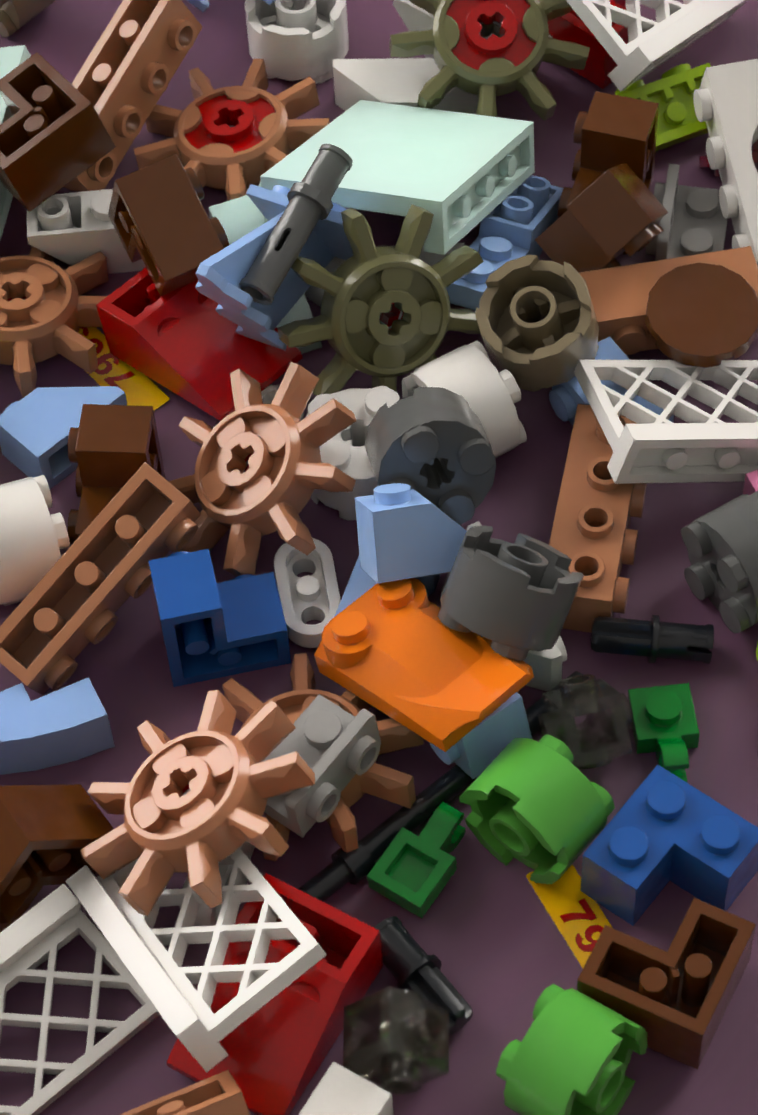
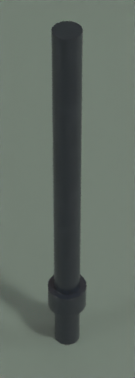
M578 671L573 672L525 710L531 736L535 735L591 690V686L583 674ZM456 764L418 794L411 809L403 806L358 841L359 848L348 853L341 847L331 855L333 862L302 885L299 890L324 902L348 882L353 885L357 884L369 874L375 865L374 861L382 856L402 827L412 832L429 819L442 802L448 804L468 788L476 778L472 779Z

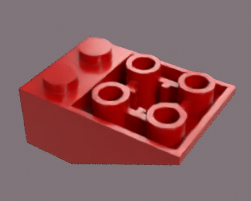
M145 267L96 305L110 354L219 421L235 411L230 373L241 369L260 383L262 392L287 371L291 362L297 363L303 358L301 351L297 347L290 348L287 346L285 350L237 334L235 331L238 325L221 316L216 311L218 303L196 290L195 286L198 280L160 296Z
M266 873L264 878L327 955L219 1042L228 1053V1056L211 1070L206 1072L178 1038L166 1064L167 1067L195 1082H200L228 1070L242 1091L248 1111L256 1115H289L383 967L380 930ZM264 901L246 902L237 915L235 924L258 923ZM277 916L276 922H282ZM296 939L271 940L265 963H279L301 944ZM252 941L229 942L223 965L246 964ZM241 982L217 983L210 1007L214 1014L238 995Z

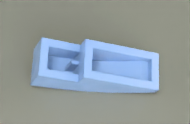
M89 677L33 701L30 700L22 683L0 692V775L40 770L73 762L115 747L108 715Z

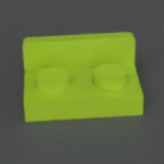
M689 63L681 64L663 73L660 80L645 84L642 79H639L621 92L619 89L614 92L618 96L659 103L656 151L709 133L706 121L699 122L696 117L693 95L694 91L700 88L706 67H711L710 63L692 69Z

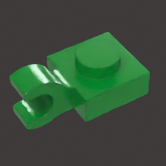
M689 683L628 689L627 705L637 754L655 752L658 765L688 783L685 769L689 768L687 749L698 747L700 735Z
M442 802L436 808L419 836L402 827L367 875L368 887L422 919L457 870L456 858L449 853L457 847L466 833V828L459 825L465 817L464 813Z

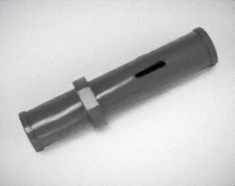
M322 144L318 150V155L302 182L294 183L288 192L289 204L273 231L269 234L245 278H242L239 283L241 290L250 294L254 302L262 305H271L274 295L291 266L298 258L301 249L317 222L326 219L332 210L331 198L347 171H350L353 165L352 158L341 148L332 144Z

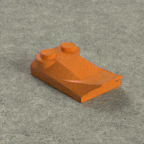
M410 578L377 583L331 619L324 627L321 635L322 640L314 654L319 672L444 752L449 750L534 678L532 666L524 661L499 655L490 646L492 640L472 631L460 632L442 624L437 617L441 608L428 600L425 585L419 579Z

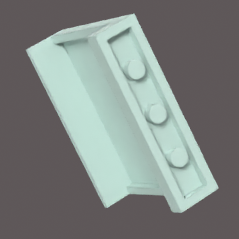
M359 100L262 174L259 186L272 190L274 185H281L291 189L294 183L302 182L318 155L321 145L332 144L344 150L353 160L350 171H347L331 198L332 202L344 208L406 216L412 204L422 207L434 214L430 232L424 243V252L445 255L535 172L534 122Z

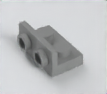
M669 164L666 183H655L654 196L669 212L658 223L664 231L646 246V254L656 255L655 261L724 250L728 219H725L721 212L719 189L678 185L680 165Z
M320 694L293 723L296 728L263 760L267 761L297 751L315 773L314 785L268 798L264 813L302 838L316 821L321 823L333 813L340 800L341 791L356 774L362 775L370 769L379 754L381 745L374 714L363 708L355 717Z

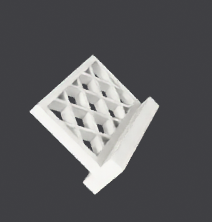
M610 0L566 1L617 63L618 66L607 76L621 92L728 20L748 0H683V3L675 0H625L626 10L610 5ZM640 4L655 9L656 21L641 16ZM612 22L628 28L629 43L625 44L612 28Z
M579 359L574 374L612 448L613 454L607 469L615 484L745 481L746 473L758 470V412L734 400L737 395H740L758 405V385L749 381L758 380V360H721V365L703 368L683 365L675 360ZM600 380H610L628 391L623 396L603 385ZM648 380H661L679 391L676 395H673ZM699 380H712L730 391L725 395ZM638 395L664 409V411L658 415L632 400ZM689 395L715 409V411L710 415L686 402L684 399ZM673 414L688 423H673L669 421V418ZM724 414L739 423H725L720 418ZM623 415L637 424H625L623 427L619 416Z
M240 847L230 856L219 862V865H233L228 886H222V906L217 923L214 926H194L199 906L206 903L190 887L189 883L187 888L166 889L165 887L150 914L145 916L138 914L118 893L138 859L104 880L100 876L96 877L85 865L68 878L66 883L173 1033L206 1072L228 1056V1053L220 1044V1040L327 955ZM264 901L258 923L235 924L241 902ZM181 906L175 928L153 929L160 907ZM277 916L282 922H276ZM296 939L301 944L279 963H265L271 940ZM252 941L246 964L223 965L229 942ZM211 943L204 966L181 967L188 944ZM164 945H169V949L167 950ZM241 982L238 995L214 1014L210 1007L217 983ZM193 984H199L198 988L196 989Z
M64 883L0 933V1042L2 1026L41 1028L37 1061L0 1058V1071L36 1074L33 1096L20 1107L0 1105V1115H39L160 1015L108 940L81 911L80 901ZM80 934L96 952L94 974L56 971L58 950ZM48 959L47 970H34ZM103 961L115 975L102 974ZM18 982L46 983L42 1015L4 1013L6 992ZM54 984L92 987L89 1019L51 1016ZM100 987L128 989L142 1005L140 1009L125 1021L97 1019ZM49 1029L88 1031L86 1053L74 1063L46 1062ZM96 1032L109 1033L95 1045ZM44 1074L58 1075L43 1087Z

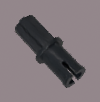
M652 615L650 621L599 616L592 623L590 643L592 650L595 652L646 656L648 663H655L656 658L701 661L709 664L712 658V652L709 649H713L714 627L713 624L696 625L661 622L659 615Z
M392 916L378 923L374 928L380 930L382 963L398 981L396 990L404 997L411 996L441 1033H457L471 1019L472 1009L440 971L442 967L441 960L436 955H427L409 934L398 917Z

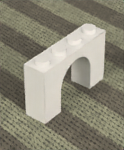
M758 59L706 67L700 88L694 91L693 101L696 117L699 122L706 121L710 136L706 140L708 163L712 170H719L723 186L719 188L721 212L725 219H732L736 235L732 237V249L751 246L758 266V172L753 162L751 146L758 140Z

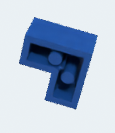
M209 549L194 552L180 551L164 558L149 560L173 687L291 663L288 630L274 572L258 575L244 574L232 580L216 583Z
M657 764L583 853L580 891L632 926H634L669 881L697 899L727 911L758 872V827Z

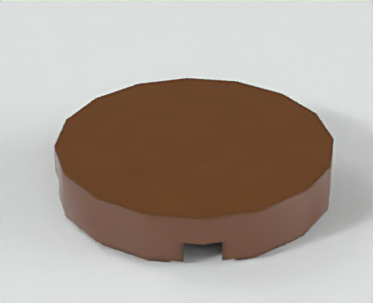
M694 263L678 266L661 276L649 292L645 324L648 333L650 329L651 335L656 340L655 345L667 357L683 365L703 368L721 365V360H726L733 356L735 360L745 354L755 340L758 331V298L755 290L741 275L721 265Z

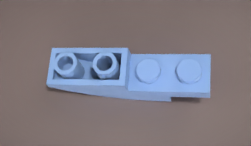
M531 175L481 221L479 236L469 247L479 252L483 262L469 274L446 288L451 304L476 311V307L479 308L480 298L487 288L485 282L490 274L510 260L526 255H537L539 258L543 249L535 239L557 220L559 201L564 188L551 185L543 177Z

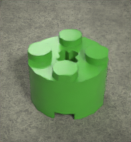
M548 734L544 735L539 742L530 738H514L461 794L459 799L460 802L470 805L472 812L465 818L467 826L479 842L496 859L507 866L513 858H516L524 865L534 869V872L531 874V881L551 885L562 877L605 828L607 817L615 809L612 796L603 787L590 782L572 764L574 756L568 746Z
M552 984L538 998L533 1011L534 1022L531 1024L522 1042L514 1039L507 1045L500 1056L496 1068V1076L506 1081L504 1089L505 1106L519 1115H618L635 1084L633 1079L625 1075L633 1051L640 1055L646 1053L647 1032L640 1025L573 988L564 990Z

